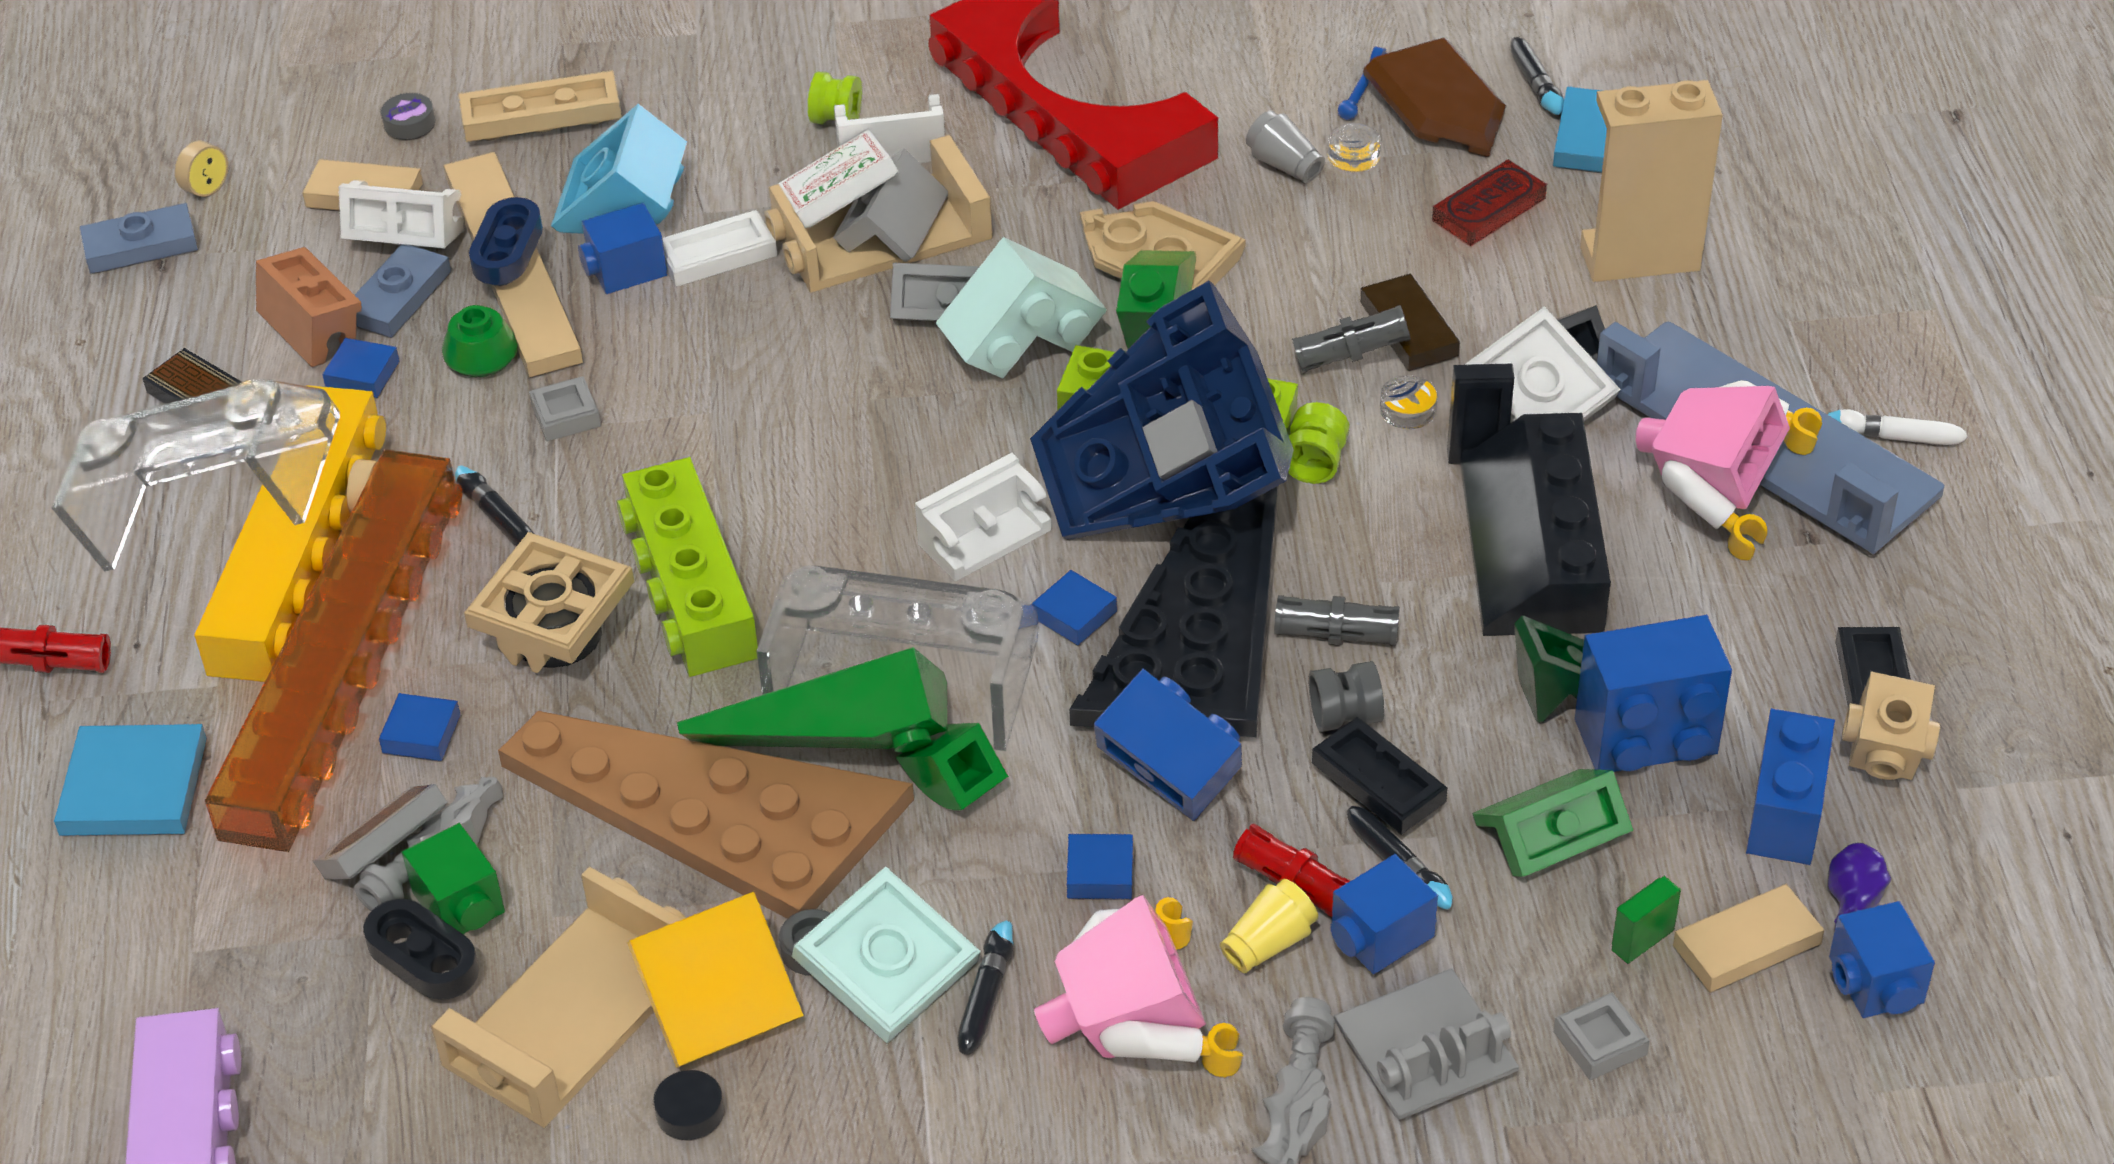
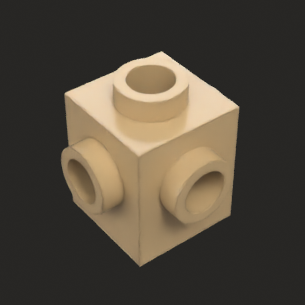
M1871 672L1859 705L1850 703L1845 717L1842 740L1852 742L1849 766L1864 769L1868 774L1879 779L1894 780L1904 778L1912 780L1921 759H1933L1938 742L1940 723L1930 721L1935 685Z

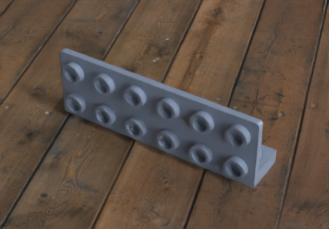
M1616 321L1600 333L1597 364L1621 389L1616 397L1650 418L1666 420L1680 394L1689 388H1717L1741 380L1748 381L1756 386L1775 387L1779 399L1789 403L1788 410L1793 413L1800 408L1806 407L1819 412L1822 426L1817 435L1818 440L1813 451L1807 455L1796 454L1785 445L1783 440L1760 485L1872 554L1880 550L1943 496L1945 486L1939 480L1672 322H1664L1645 338Z

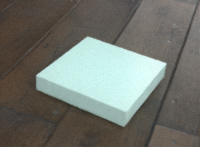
M884 867L793 947L792 957L883 1041L888 1043L978 962L981 951L892 871Z

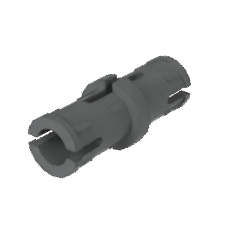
M1400 305L1353 321L1349 316L1340 319V325L1302 337L1292 338L1302 373L1347 358H1351L1352 362L1362 360V354L1411 340Z
M1278 595L1274 634L1327 638L1328 643L1334 645H1341L1342 640L1396 646L1400 606H1373L1346 602V597L1333 596L1332 601L1299 599L1297 597Z

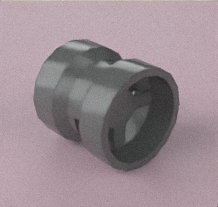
M1373 661L1352 664L1346 672L1336 673L1331 668L1310 671L1308 681L1309 696L1313 717L1319 731L1340 729L1345 721H1351L1356 717H1359L1366 724L1383 722V690L1377 667Z

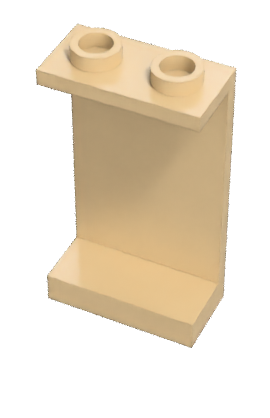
M1680 81L1673 84L1644 87L1628 86L1621 89L1597 91L1596 101L1607 127L1596 229L1582 230L1580 248L1592 281L1599 282L1700 271L1723 117L1709 81Z
M950 135L930 140L931 175L947 189L948 196L915 257L907 262L898 257L876 235L850 252L833 238L853 202L814 226L805 228L781 186L777 184L769 187L771 209L766 210L764 213L766 226L776 242L781 240L784 257L790 272L793 275L797 273L801 275L810 293L892 269L893 263H913L992 239L990 196Z
M590 866L581 875L588 908L475 1023L449 1008L432 1025L442 1067L543 1128L555 1118L654 1012L627 942L686 918L673 907H661L641 896L627 881L621 878L611 879Z

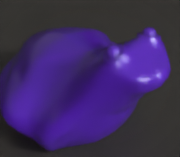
M1858 842L1846 846L1830 862L1828 888L1840 903L1838 915L1834 920L1835 924L1839 915L1876 907L1881 901L1886 887L1891 882V876L1884 857L1876 849L1864 843Z

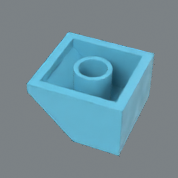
M637 104L573 159L551 227L561 233L584 234L583 220L643 202L654 222L658 225L665 219L673 207L674 200L671 198V193L684 171V165L681 164L687 141L640 104Z

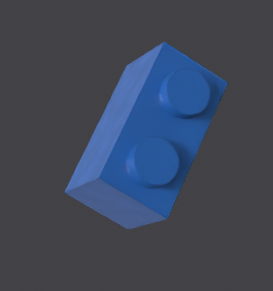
M1142 669L1094 722L1097 747L1194 822L1242 767L1240 736L1220 716L1211 714L1207 718L1190 705L1191 699L1189 695L1176 682L1167 677H1162L1158 680Z
M1770 709L1746 854L1811 865L1822 815L1835 719Z

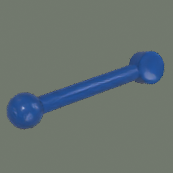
M1375 46L1372 50L1370 61L1376 56L1386 54V48ZM1364 74L1360 77L1348 100L1342 101L1338 106V115L1344 120H1351L1357 116V103L1370 83Z

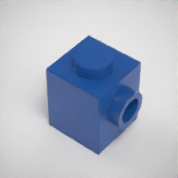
M644 202L582 221L585 243L578 245L580 261L588 277L596 275L605 294L668 276L662 234Z
M1394 854L1333 891L1332 923L1330 926L1332 937L1345 955L1349 957L1355 956L1374 975L1435 937L1438 895Z
M1900 901L1839 915L1837 918L1829 954L1832 962L1833 977L1840 992L1843 995H1850L1862 1019L1887 1012L1890 1014L1904 1013L1919 1004L1925 1003L1935 961Z

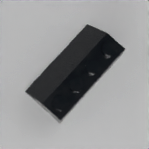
M1583 413L1523 414L1461 458V473L1483 636L1515 635L1514 623L1522 615L1568 634L1605 632L1611 580Z

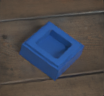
M345 338L322 374L325 387L373 391L374 398H378L400 362L397 347Z
M1073 570L1068 571L1032 602V618L1076 645L1081 644L1117 612L1116 596Z
M398 693L379 737L382 753L442 761L461 716L458 701Z
M1069 834L1067 898L1132 899L1133 834Z

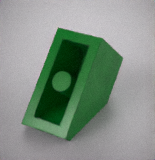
M1141 250L1124 264L1116 313L1127 349L1150 328L1146 321L1159 308L1192 290L1197 258L1195 251Z

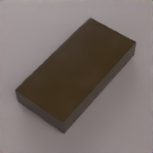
M1411 273L1361 287L1360 303L1369 316L1399 305L1401 306L1411 340L1390 346L1408 371L1459 356L1460 340Z

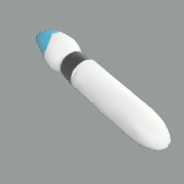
M1851 409L1837 410L1827 414L1859 434L1869 437L1936 445L1959 444L1967 438L1965 430L1951 423L1884 415L1864 416L1860 412Z

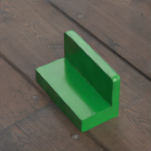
M1578 769L1472 813L1476 826L1496 827L1511 874L1518 877H1525L1634 831L1613 770Z

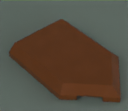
M1443 37L1376 56L1364 67V76L1417 138L1438 143L1441 137L1470 145L1468 152L1486 157L1490 156L1506 105L1446 38Z

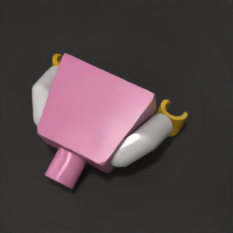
M1744 380L1717 388H1689L1680 394L1666 420L1645 417L1639 422L1636 430V445L1640 452L1653 453L1661 472L1663 483L1669 490L1715 529L1722 525L1730 532L1728 538L1730 553L1740 560H1750L1756 549L1752 542L1745 539L1742 534L1749 535L1758 543L1763 544L1767 536L1766 522L1755 514H1746L1739 517L1733 511L1735 508L1747 509L1783 440L1785 445L1796 454L1807 455L1813 451L1818 440L1817 435L1822 426V419L1819 412L1812 408H1800L1793 413L1788 410L1789 403L1779 399L1775 387L1756 386Z
M1141 895L1120 909H1106L1095 912L1074 941L1059 951L1055 959L1066 993L1034 1008L1038 1024L1051 1044L1081 1030L1104 1058L1132 1057L1196 1062L1202 1056L1204 1068L1209 1073L1224 1078L1237 1073L1243 1059V1054L1239 1051H1225L1235 1049L1239 1039V1033L1233 1025L1228 1023L1217 1024L1211 1028L1208 1036H1202L1199 1030L1206 1023L1176 949L1187 946L1190 942L1193 921L1187 917L1181 919L1182 905L1173 897L1161 899L1156 904V910Z

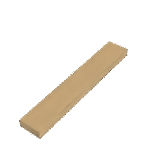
M495 152L444 165L445 176L450 189L461 192V197L459 201H456V204L472 242L487 210L494 203L502 199L514 197ZM535 248L525 272L518 279L503 286L491 285L504 319L515 335L518 352L529 377L583 363L579 343L537 248Z

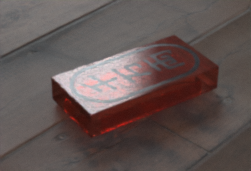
M1507 159L1433 206L1432 221L1472 246L1546 199L1547 183Z

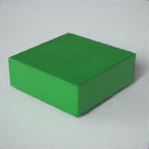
M1666 876L1659 877L1617 907L1611 951L1629 964L1675 930L1681 889Z

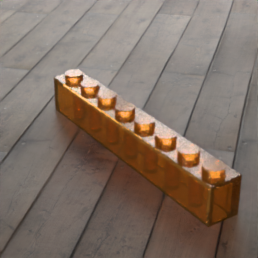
M388 449L383 450L205 798L217 841L289 852L299 830L305 829L309 825L314 810V799L323 781H329L334 773L338 749L345 735H350L355 730L359 716V706L366 691L376 686L380 675L381 660L388 646L394 645L397 642L401 632L402 617L409 602H415L419 597L423 573L430 559L435 560L440 553L443 532L450 518H456L460 511L462 488L460 484L455 483L450 458Z

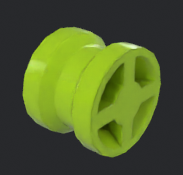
M817 71L812 78L808 94L807 109L810 122L824 124L827 120L835 121L834 105L845 104L847 120L858 119L862 104V82L860 77L847 75L843 79H834L828 72Z

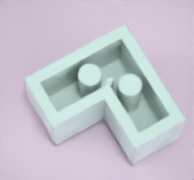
M1003 237L940 316L936 324L966 363L1003 379L1037 336L1073 352L1075 345H1080L1107 309L1076 271Z

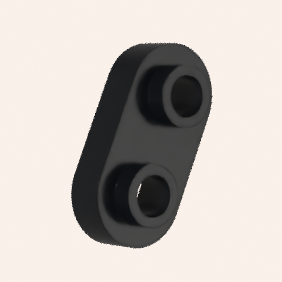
M409 899L389 900L375 907L366 917L363 931L372 958L424 996L436 1000L452 999L467 992L476 982L479 975V965L473 943L465 935L418 902ZM404 938H406V941H404V942L394 943L395 941H397V940H399V939H404Z

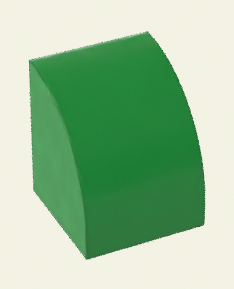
M979 723L947 724V731L930 736L932 742L929 745L914 751L903 752L896 757L909 778L926 796L938 805L950 810H963L1009 777Z

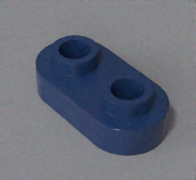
M511 197L494 203L487 210L469 249L472 272L476 279L486 284L503 286L518 279L525 272L543 232L540 209L535 202L527 198Z

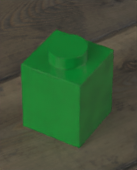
M460 822L402 851L410 887L416 899L422 906L460 933L465 934L468 931L479 929L493 918L505 913L497 873Z

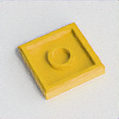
M754 891L627 942L676 1068L804 1016Z

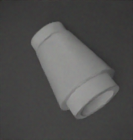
M1272 110L1264 112L1254 121L1246 135V144L1252 148L1251 153L1253 157L1295 178H1299L1304 183L1314 180L1325 164V158L1318 153L1317 149L1284 113L1277 115Z

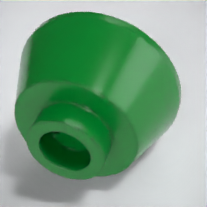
M471 305L463 308L450 319L441 350L444 362L451 369L469 377H486L503 370L515 357L518 345L512 329L496 310L481 305Z

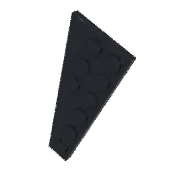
M1279 486L1236 509L1189 517L1183 528L1178 527L1170 540V550L1162 564L1155 565L1119 625V636L1107 656L1101 655L1092 670L1093 679L1083 695L1078 694L1070 707V726L1094 727V722L1138 673L1144 669L1158 680L1162 677H1167L1176 682L1189 695L1191 699L1190 705L1207 718L1211 714H1216L1226 720L1237 731L1239 736L1257 737Z

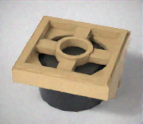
M528 532L464 612L467 627L496 637L498 648L512 665L517 666L523 659L528 662L532 672L537 674L542 667L569 666L585 659L596 649L602 636L601 625L634 583L632 567Z

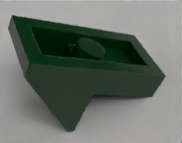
M1522 615L1514 623L1518 677L1534 718L1538 723H1541L1570 694L1577 699L1584 639Z

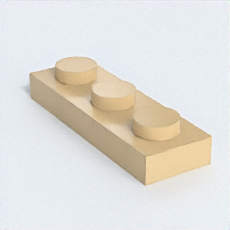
M613 71L458 94L466 142L482 139L494 140L502 136L528 132H546L555 128L581 124H598L607 120L622 118Z

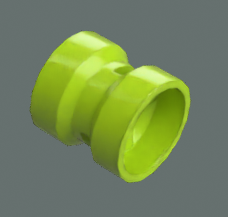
M1313 402L1299 407L1294 414L1289 435L1294 451L1288 472L1293 478L1305 483L1318 484L1325 483L1336 474L1341 460V450L1346 444L1350 430L1347 417L1338 408L1326 403Z

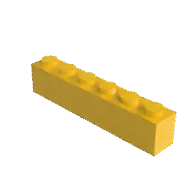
M306 386L194 634L207 676L277 683L286 660H291L294 657L298 646L300 626L304 617L310 616L315 608L319 581L323 573H328L331 570L335 554L334 546L341 531L348 529L352 516L347 505V484L351 468L358 459L371 460L374 451L380 450L385 441L386 422L383 416L378 415L373 391Z

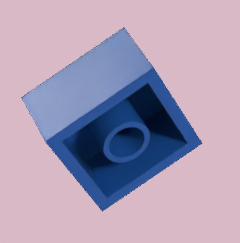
M1708 615L1585 635L1574 720L1594 769L1613 770L1614 772L1634 771L1646 766L1681 760L1692 761L1704 756L1718 754L1732 667Z

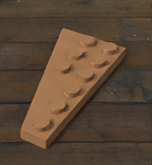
M537 711L498 750L503 768L742 895L754 891L759 904L787 919L800 911L817 909L914 801L913 783Z

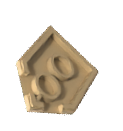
M1155 201L1133 204V211L1106 215H1103L1102 209L1080 212V220L1094 267L1121 279L1124 264L1141 250L1195 251L1197 258L1192 290L1208 280L1216 285L1240 260L1246 246V239Z

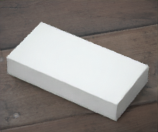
M757 210L662 238L667 273L675 287L777 256L776 241Z

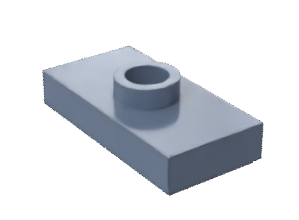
M187 203L147 212L129 213L123 217L79 226L90 274L198 250Z
M401 244L355 294L362 302L361 311L356 313V326L392 338L451 272L449 257L416 246Z

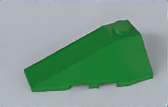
M914 647L678 721L677 726L679 734L687 739L717 746L890 749L894 747L895 752H909L929 745L932 742L930 736L947 731V681L942 670Z

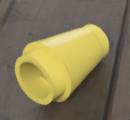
M1283 879L1276 886L1267 884L1228 933V936L1220 942V948L1227 960L1242 973H1247L1254 966H1258L1311 934L1310 926L1318 919V912L1305 892L1292 881Z

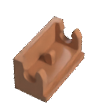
M306 247L256 260V311L311 367L326 362L329 350L327 348V341L332 334L341 332L339 337L340 345L345 338L356 340V313L361 311L362 302Z

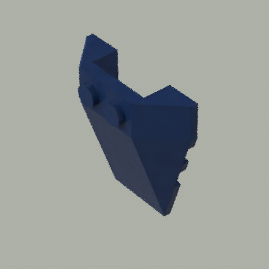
M1209 280L1159 308L1146 321L1150 328L1127 351L1119 348L1107 360L1111 367L1088 390L1081 387L1030 438L1062 537L1065 539H1076L1236 509L1287 481L1294 449L1259 354L1215 285ZM1193 400L1203 409L1218 452L1167 480H1163L1157 472L1142 427Z

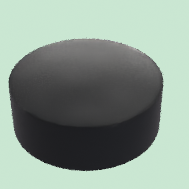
M683 1070L673 1073L658 1085L654 1093L653 1103L657 1123L663 1132L673 1138L680 1140L702 1138L714 1131L723 1118L724 1103L720 1085L711 1075L705 1072Z

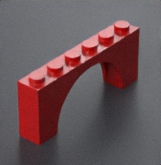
M959 0L929 15L931 37L928 40V47L935 62L950 70L962 80L966 88L979 94L992 105L1000 116H1005L1014 123L1030 141L1038 143L1056 159L1060 166L1068 168L1084 181L1094 194L1102 196L1117 210L1218 159V116L1186 91L1176 96L1147 104L1106 106L1067 98L1046 88L1032 77L1024 67L1025 62L1041 44L1060 33L1059 0Z

